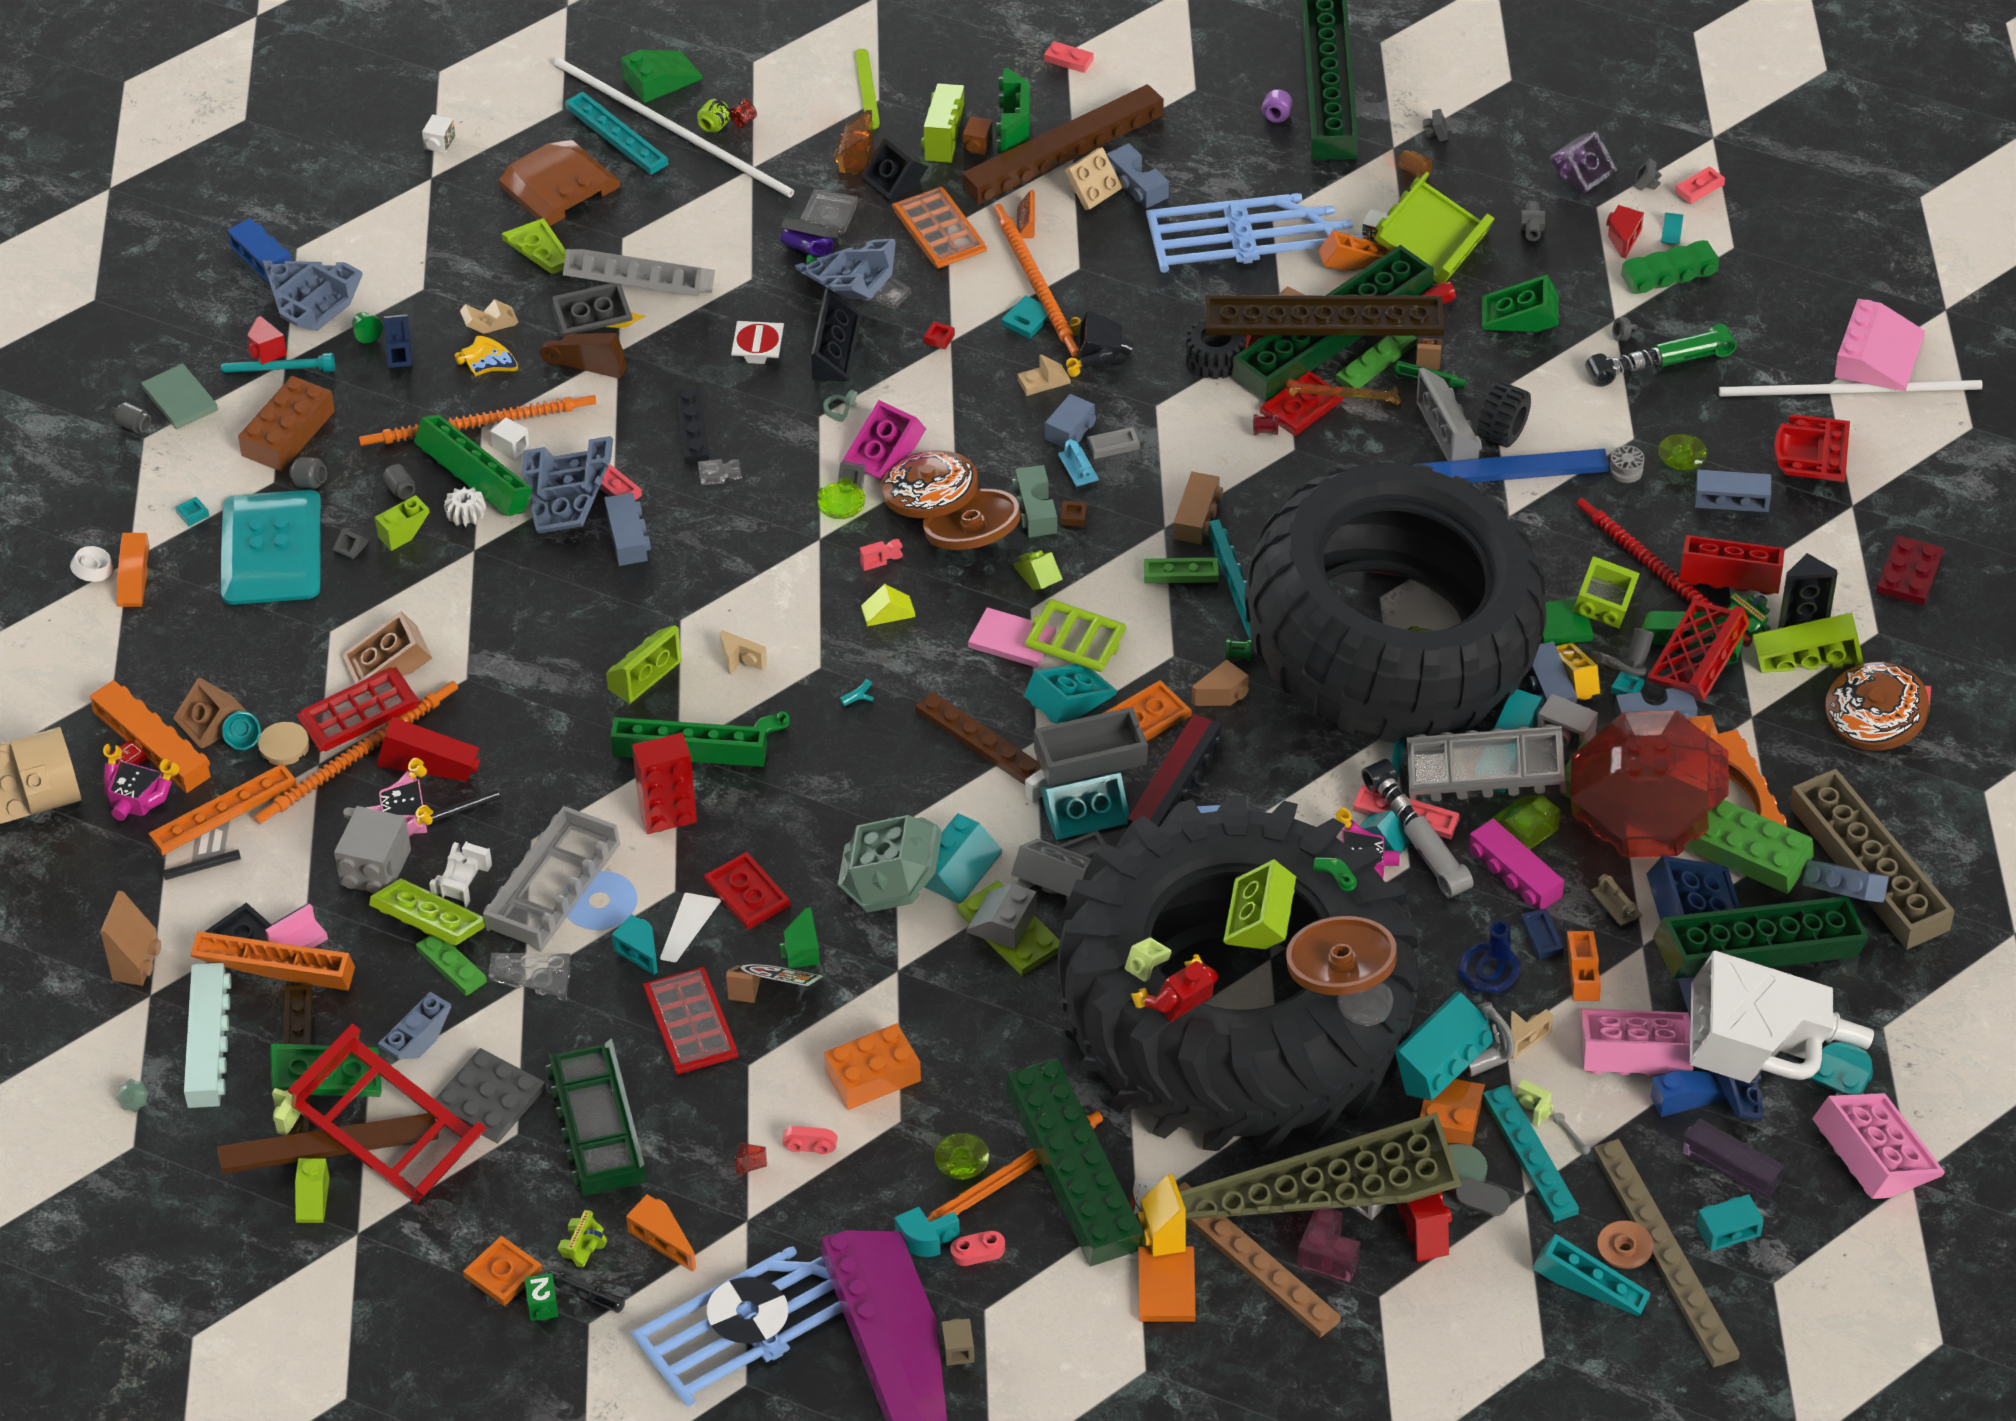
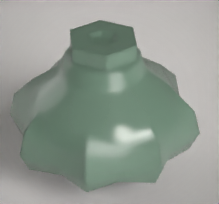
M129 1079L125 1084L119 1086V1093L116 1099L121 1103L123 1110H131L136 1113L141 1107L147 1106V1097L150 1092L145 1088L143 1081Z

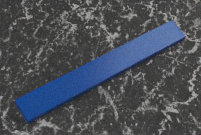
M1605 448L1421 463L1433 467L1432 471L1451 478L1457 475L1471 483L1609 472Z

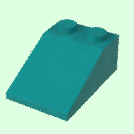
M1073 664L1034 671L1023 696L1031 702L1033 707L1042 711L1052 723L1059 724L1078 719L1115 696L1117 690L1094 670Z

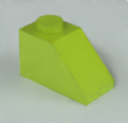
M298 1159L295 1180L296 1223H324L330 1180L326 1159Z

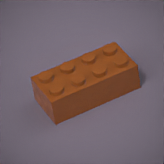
M291 376L238 435L241 455L282 472L335 412L332 391Z

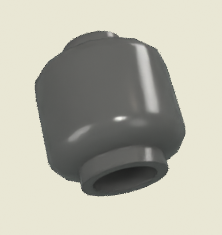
M299 457L291 465L289 475L295 486L315 489L325 482L327 468L316 457Z

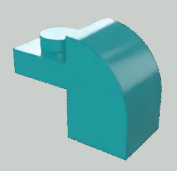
M917 1207L895 1217V1231L901 1232L910 1253L921 1257H934L940 1255V1244L950 1242L960 1235L959 1218L955 1212H951L929 1222L921 1208Z

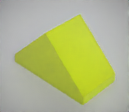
M886 584L861 605L867 626L915 617L910 596Z

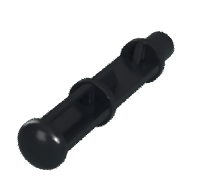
M549 1270L547 1273H552L554 1284L559 1289L563 1286L570 1287L579 1291V1297L612 1310L615 1313H620L624 1309L625 1299L564 1272L557 1273ZM599 1291L605 1292L619 1299L617 1301L615 1299H612L608 1296L599 1293ZM595 1299H598V1300L603 1301V1302H605V1303H607V1304H610V1305L614 1306L615 1308L613 1309V1308H610V1307H608V1306H606V1305H603V1304H601V1303H598V1302L595 1301Z

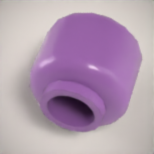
M1280 89L1272 90L1265 96L1261 107L1262 114L1270 122L1281 123L1289 117L1293 101L1286 91Z

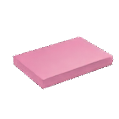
M986 608L968 641V648L1038 668L1045 653L1025 646V640L1033 628L1032 620L991 608ZM1045 625L1038 641L1051 644L1056 635V627Z

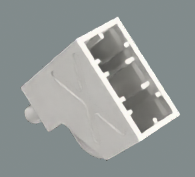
M1715 950L1691 982L1690 1065L1747 1083H1750L1762 1070L1789 1079L1803 1080L1811 1078L1819 1071L1822 1062V1043L1824 1041L1831 1043L1833 1040L1863 1049H1868L1873 1041V1029L1841 1019L1838 1012H1833L1832 987ZM1781 1051L1803 1058L1805 1062L1801 1064L1792 1063L1775 1056Z

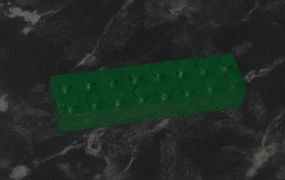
M1848 896L1663 917L1653 935V939L1672 979L1695 977L1714 950L1770 968L1858 957L1869 939Z
M1055 1058L1008 1073L1006 1094L1089 1266L1091 1267L1137 1252L1138 1247L1142 1246L1144 1232L1059 1059Z

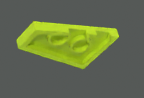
M544 218L502 233V240L551 274L564 269L566 250Z

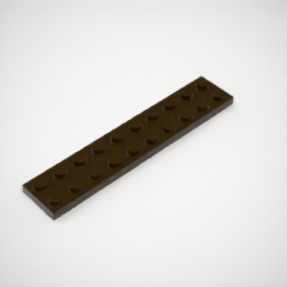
M1205 295V335L1444 336L1442 296Z

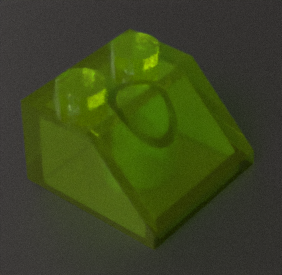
M1543 795L1523 796L1488 821L1494 818L1530 850L1558 830L1560 809Z

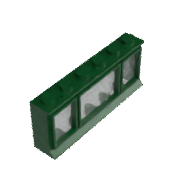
M612 1038L602 1045L555 1055L549 1053L550 1064L545 1065L549 1081L554 1080L555 1085L551 1086L554 1102L559 1101L560 1106L556 1107L559 1123L564 1122L565 1127L561 1128L563 1142L570 1145V1149H566L569 1165H575L576 1170L571 1171L574 1186H580L582 1197L647 1183L645 1164Z

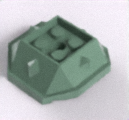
M910 815L858 825L851 841L845 844L838 886L866 913L913 904L920 895L918 892L927 885L936 872L942 836L941 829L938 825L923 817L915 818Z

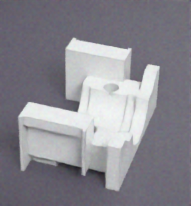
M466 841L462 847V852H460L459 843L454 842L448 856V863L442 876L437 875L429 883L431 893L436 895L442 894V898L445 895L463 901L465 908H467L470 903L468 886L478 870L488 872L492 866L490 848L486 849Z

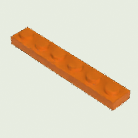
M282 763L148 833L150 841L163 856L295 787L296 779Z

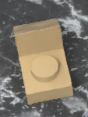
M1039 355L1040 368L1018 374V382L1026 396L1071 383L1062 364L1043 355Z
M721 631V651L730 674L733 673L740 662L760 670L764 669L767 665L765 646L726 631Z
M1545 1009L1540 1014L1533 1015L1525 1022L1514 1011H1511L1510 1029L1515 1042V1052L1511 1057L1512 1059L1552 1032L1554 1017L1552 1013Z

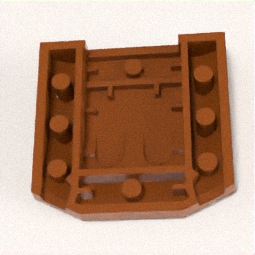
M573 140L546 144L511 163L500 177L499 186L537 220L544 218L547 224L551 226L565 218V210L590 196L599 193L603 197L620 187V180Z

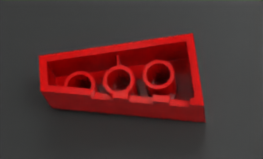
M1440 1192L1411 1202L1397 1203L1401 1221L1405 1220L1409 1242H1415L1414 1255L1417 1262L1449 1255L1448 1222H1452V1215L1449 1206H1444L1442 1193Z

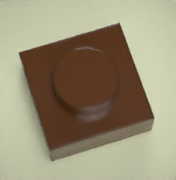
M1063 501L1060 525L1085 527L1087 502Z

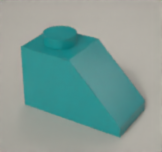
M631 914L612 933L613 950L655 975L658 970L652 926L646 920L639 919Z

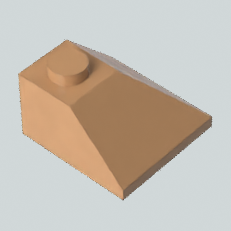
M198 678L173 719L200 748H205L223 738L222 725L228 715L236 711L246 710L233 696L204 679Z

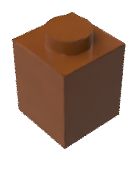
M970 117L963 132V151L982 155L986 154L993 138L992 120Z

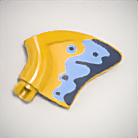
M476 336L472 345L454 355L457 364L466 363L475 377L491 371L518 370V364L512 354L500 343L484 336Z

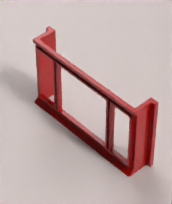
M352 1023L288 1089V1092L292 1095L291 1106L414 1203L418 1204L420 1199L431 1190L473 1143L480 1138L487 1127L479 1121L472 1128L361 1043L359 1041L361 1030ZM352 1053L370 1069L323 1116L306 1103L305 1100ZM377 1074L437 1119L433 1126L392 1169L332 1123ZM446 1126L460 1137L461 1140L415 1188L399 1174Z

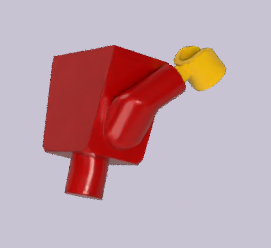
M1196 954L1193 956L1194 959L1184 962L1186 966L1184 969L1165 981L1157 996L1148 995L1146 988L1139 989L1138 993H1132L1131 996L1136 1008L1146 1006L1149 1009L1160 1011L1171 1023L1212 997L1213 986L1218 979V975L1213 968L1204 964L1199 955Z

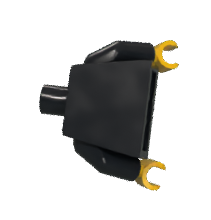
M1087 310L1082 321L1078 317H1073L1070 320V329L1074 336L1078 335L1077 357L1080 358L1079 361L1076 358H1069L1067 360V372L1070 377L1079 375L1080 367L1087 368L1100 363H1113L1118 353L1130 355L1133 342L1122 339V326L1119 323L1108 319L1105 315H1098Z

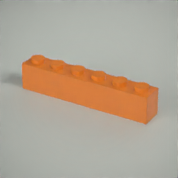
M112 680L89 696L93 713L125 741L131 740L146 753L147 760L160 770V763L163 759L170 761L168 770L173 762L179 766V772L175 776H171L170 780L186 794L211 777L208 758L203 753L199 754L194 750L192 744L187 739L183 740L179 737L172 726L165 725L157 713H151L142 700H136L125 686L121 687Z

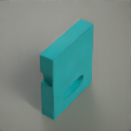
M1025 295L1001 319V325L1031 339L1044 325V321H1048L1050 318L1047 316L1041 302Z

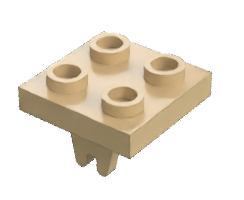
M1103 147L1097 148L1065 169L1070 180L1068 184L1073 185L1074 189L1072 192L1078 195L1085 210L1093 208L1123 188Z

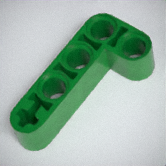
M1648 612L1641 629L1654 633L1651 645H1667L1686 612ZM1695 612L1692 618L1696 620L1708 614L1707 612ZM1722 616L1714 619L1715 626L1724 623L1728 617ZM1711 621L1697 626L1698 632L1700 633L1712 628ZM1694 628L1683 632L1682 640L1695 635ZM1713 634L1701 640L1706 645L1714 642L1717 636ZM1743 636L1726 664L1737 662L1744 643ZM1696 641L1686 646H1701L1699 641Z

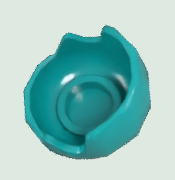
M236 711L228 715L222 725V735L225 742L236 750H247L253 747L261 735L259 721L255 716L246 711Z

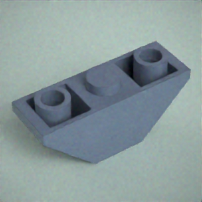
M429 992L378 1043V1047L397 1059L420 1058L437 1041L451 1009V1004Z

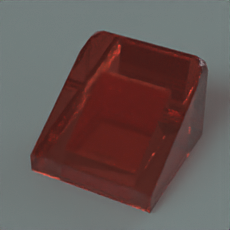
M739 1143L735 1157L736 1174H744L767 1167L766 1147Z

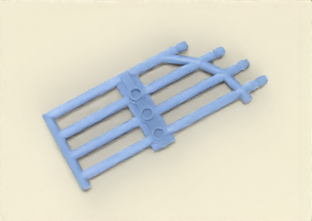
M1298 193L1146 210L1160 271L1163 273L1169 270L1168 265L1236 258L1237 262L1245 264L1253 263V260H1260L1259 255L1317 249L1322 246L1327 238L1261 246L1256 245L1255 239L1325 232L1328 237L1332 230L1352 228L1353 222L1352 220L1327 222L1320 216L1323 214H1334V206L1306 208L1296 204L1302 201V194ZM1271 205L1285 209V211L1248 215L1247 208ZM1223 211L1225 216L1223 218L1158 225L1157 218ZM1307 218L1313 222L1312 224L1252 230L1251 226L1253 223ZM1226 226L1229 233L1171 240H1162L1161 234ZM1354 235L1355 237L1364 239V235ZM1232 242L1233 249L1172 256H1166L1165 249Z
M794 1246L788 1247L782 1252L767 1258L632 1331L630 1335L686 1407H690L695 1403V1398L692 1394L759 1357L768 1362L783 1356L784 1352L790 1350L787 1342L843 1312L839 1301L780 1334L777 1333L762 1342L751 1343L754 1347L753 1349L685 1386L677 1377L678 1374L736 1342L722 1337L669 1366L662 1355L712 1329L708 1318L655 1347L647 1336L708 1304L713 1292L722 1284L733 1279L743 1277L755 1278L767 1271L791 1272L772 1283L780 1291L811 1274L828 1279L788 1301L789 1314L834 1289L822 1257L812 1262L785 1261L797 1254ZM745 1301L737 1306L736 1312L743 1319H752L757 1316L759 1308L755 1303Z

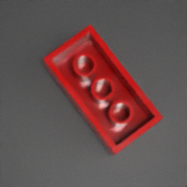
M1686 535L1679 580L1690 585L1703 583L1709 584L1713 588L1732 587L1740 592L1753 590L1759 591L1763 595L1779 594L1785 548Z
M683 733L632 745L639 813L647 835L696 823L697 816L691 755Z

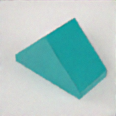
M1392 810L1371 814L1359 825L1375 835L1383 836L1385 851H1399L1401 854L1411 843L1404 833V826Z

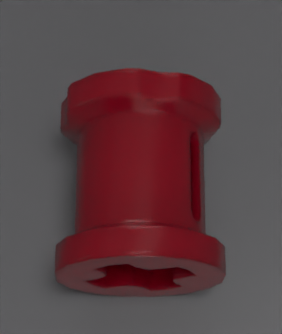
M1253 414L1254 436L1259 433L1278 435V414L1261 417Z

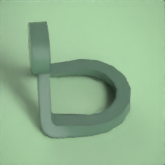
M850 390L846 397L841 395L828 397L823 404L824 413L838 422H843L848 415L850 406L855 407L857 405L855 402L857 392ZM838 400L846 403L843 415L832 412L828 408L829 403Z

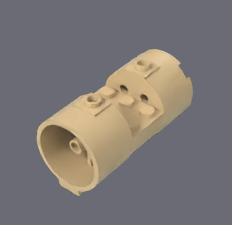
M60 727L0 744V824L82 801Z

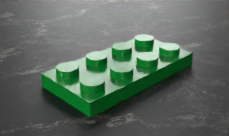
M271 1044L272 1092L275 1088L283 1091L288 1090L330 1046ZM368 1047L379 1056L378 1047ZM350 1053L311 1095L344 1096L365 1075L370 1067ZM377 1074L357 1096L380 1097L382 1092L381 1076Z

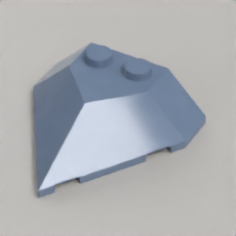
M895 239L872 240L866 242L867 245L864 248L853 250V247L817 258V261L811 262L808 265L801 263L795 265L796 270L849 299L867 301L872 299L875 293L892 276L896 242Z
M263 260L280 317L297 327L315 331L321 329L351 304L363 275L362 271L345 262H336V265L332 266L323 265L322 262L285 261L284 264H272V261Z

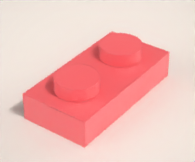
M1055 41L1051 43L1044 54L1045 62L1083 73L1086 72L1094 60L1093 52Z
M1709 166L1677 184L1675 193L1689 204H1692L1725 184V178Z
M609 464L599 489L609 497L633 493L635 500L641 497V488Z

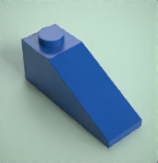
M1677 1070L1655 1076L1652 1080L1650 1097L1660 1117L1727 1099L1714 1072Z

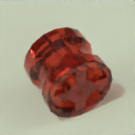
M746 99L740 101L738 106L729 109L731 121L740 128H743L747 125L748 121H752L757 117L756 108Z

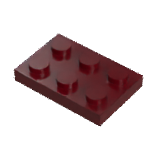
M1896 535L1877 584L1876 592L1925 605L1943 557L1944 548Z

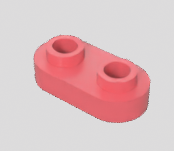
M790 1126L784 1130L782 1143L792 1152L804 1151L828 1154L836 1149L838 1136L835 1132L826 1128Z
M986 1231L957 1238L951 1244V1258L954 1263L960 1266L998 1259L1005 1252V1239L1002 1234L996 1231Z

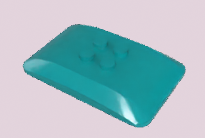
M314 490L242 494L228 497L223 504L222 600L227 604L235 605L303 600L316 597L321 589L320 494Z

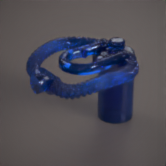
M1497 920L1493 922L1489 928L1490 942L1473 945L1466 951L1458 967L1459 976L1469 984L1470 989L1475 993L1479 991L1501 993L1510 988L1518 979L1521 964L1516 955H1514V952L1511 951V929L1506 921ZM1483 949L1487 950V952L1476 965V973L1481 978L1479 979L1470 976L1466 972V968L1472 956ZM1490 956L1500 960L1501 963L1497 965V971L1494 974L1487 975L1482 972L1481 968L1484 964H1488ZM1507 962H1512L1513 971L1503 984L1492 986L1485 982L1498 979Z

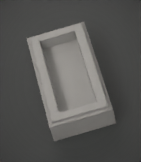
M1133 427L1087 437V444L1094 459L1140 450V442Z

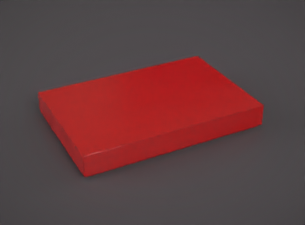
M1307 371L1260 406V413L1264 416L1278 414V425L1296 436L1343 401L1344 394L1312 372Z
M748 852L704 875V882L747 930L791 906L790 899Z

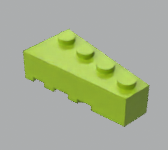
M937 83L935 92H932L931 105L928 108L924 124V137L921 139V151H925V161L952 163L965 103L963 85Z
M1852 612L1753 635L1761 673L1794 671L1796 667L1817 670L1818 666L1821 665L1843 668V664L1854 663L1855 666L1864 664Z

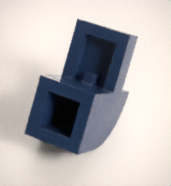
M408 315L384 316L388 368L412 366Z

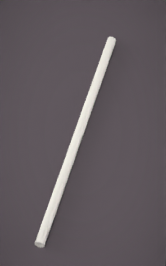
M1982 380L1909 382L1906 391L1865 383L1719 387V397L1982 390Z

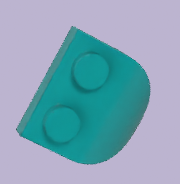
M1844 1042L1831 1043L1822 1049V1062L1819 1071L1811 1078H1808V1080L1841 1095H1860L1863 1093L1867 1083L1871 1082L1873 1075L1872 1060L1866 1051L1855 1045Z

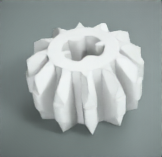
M464 486L462 490L454 488L453 493L447 494L444 509L449 521H454L456 526L463 523L466 527L468 523L476 525L477 520L483 519L486 503L481 492H477L474 487L468 490Z

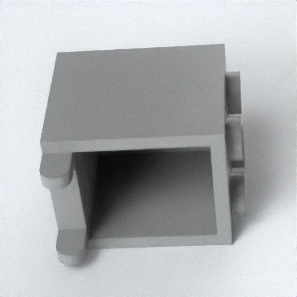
M357 806L356 809L348 807L344 809L343 814L350 821L334 851L340 885L347 888H355L375 894L397 880L411 851L406 816Z

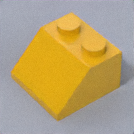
M1168 1174L1140 1200L1141 1211L1136 1213L1137 1220L1141 1228L1144 1229L1145 1246H1150L1153 1256L1186 1252V1209L1173 1174Z

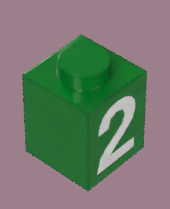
M552 1273L524 1277L530 1320H548L553 1317H559Z

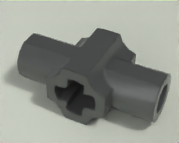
M1529 201L1525 204V210L1521 211V231H1526V238L1528 240L1536 241L1540 238L1541 231L1545 229V211H1540L1538 202Z

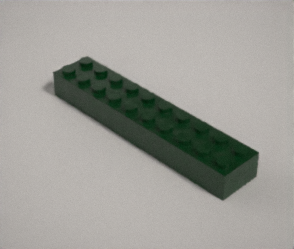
M1301 0L1312 160L1357 159L1358 130L1347 0Z
M1399 245L1326 295L1419 296L1433 287L1434 268L1402 245ZM1265 335L1233 357V378L1266 402L1307 371L1311 372L1362 336Z

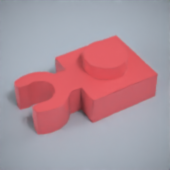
M894 539L887 545L881 541L860 547V564L863 570L866 571L886 565L887 559L890 558L899 559L903 557L900 550L902 548L900 540Z

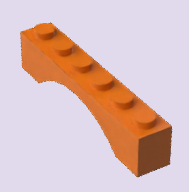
M1737 729L1719 733L1717 736L1716 772L1728 777L1743 789L1754 804L1758 815L1787 827L1785 816L1780 814L1777 809L1774 795H1770L1767 789L1765 777L1761 776L1758 771L1756 759L1751 757L1748 752L1746 740L1741 738Z

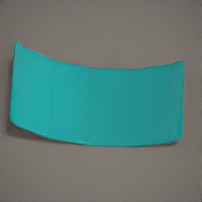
M1665 213L1661 242L1680 243L1683 214Z

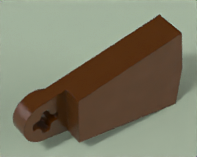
M616 333L565 334L560 341H546L539 352L541 358L549 364H560L621 379L627 369L624 351Z

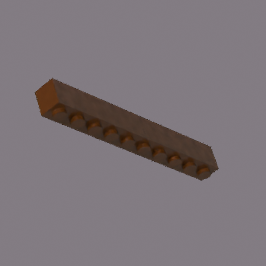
M1146 84L962 172V189L979 205L1163 116L1164 98L1150 85Z

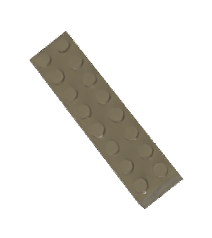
M1837 769L1793 786L1789 807L1836 865L1889 877L1884 903L1866 901L1906 950L1951 930L1954 909Z

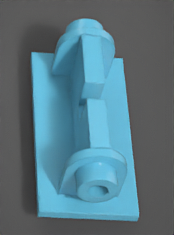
M1072 439L1067 440L1065 451L1058 453L1076 487L1098 481V476L1082 448L1079 447V444Z

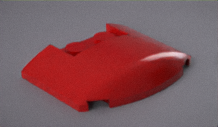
M1796 414L1790 415L1788 419L1790 422L1780 425L1774 443L1775 457L1781 470L1790 476L1845 482L1850 421Z

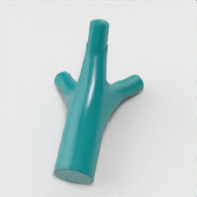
M865 679L857 689L839 698L841 704L846 706L862 699L872 702L874 698L865 694L872 685V682Z

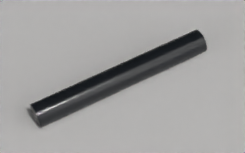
M496 788L433 811V814L430 815L433 819L432 823L500 798L499 791Z
M237 849L163 870L165 880L240 860V852Z

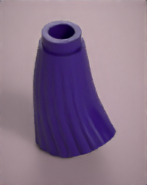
M784 229L781 234V243H785V245L817 258L831 254L833 249V239L830 237L791 229Z

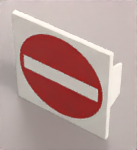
M737 321L731 355L744 356L747 363L764 364L767 357L779 358L784 323Z

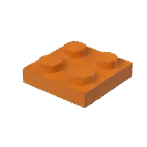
M500 1236L463 1270V1275L465 1279L505 1307L526 1287L524 1277L537 1276L543 1269L542 1264L506 1238Z

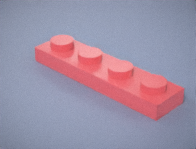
M1361 785L1353 804V811L1371 815L1391 810V804H1387L1385 801L1386 797L1381 796L1379 792H1371L1365 785ZM1409 799L1413 804V810L1418 811V817H1426L1440 837L1452 839L1460 819V813Z

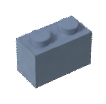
M1069 394L1045 422V440L1065 448L1066 441L1070 439L1079 443L1087 429L1092 428L1095 424V404Z

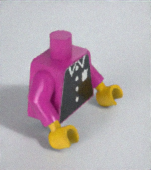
M106 744L104 746L103 753L108 757V763H105L103 776L105 795L109 798L110 806L113 808L111 814L114 818L123 821L129 813L144 816L150 809L166 800L172 783L170 778L179 772V766L173 762L168 770L170 761L163 759L160 763V770L162 772L124 761H119L116 764V760L122 755L121 748L116 745L115 753L110 755V745Z
M1340 808L1335 813V819L1345 824L1344 830H1342L1343 843L1353 850L1374 846L1383 855L1379 863L1374 867L1382 879L1384 876V866H1399L1400 852L1385 851L1383 836L1375 835L1351 820V813L1346 808Z

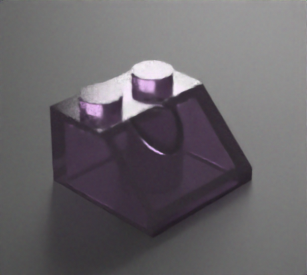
M1597 131L1579 136L1550 156L1559 176L1582 192H1587L1617 171Z

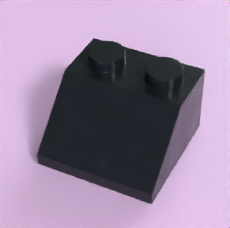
M884 138L862 172L861 177L888 199L893 200L917 186L929 166L900 143Z

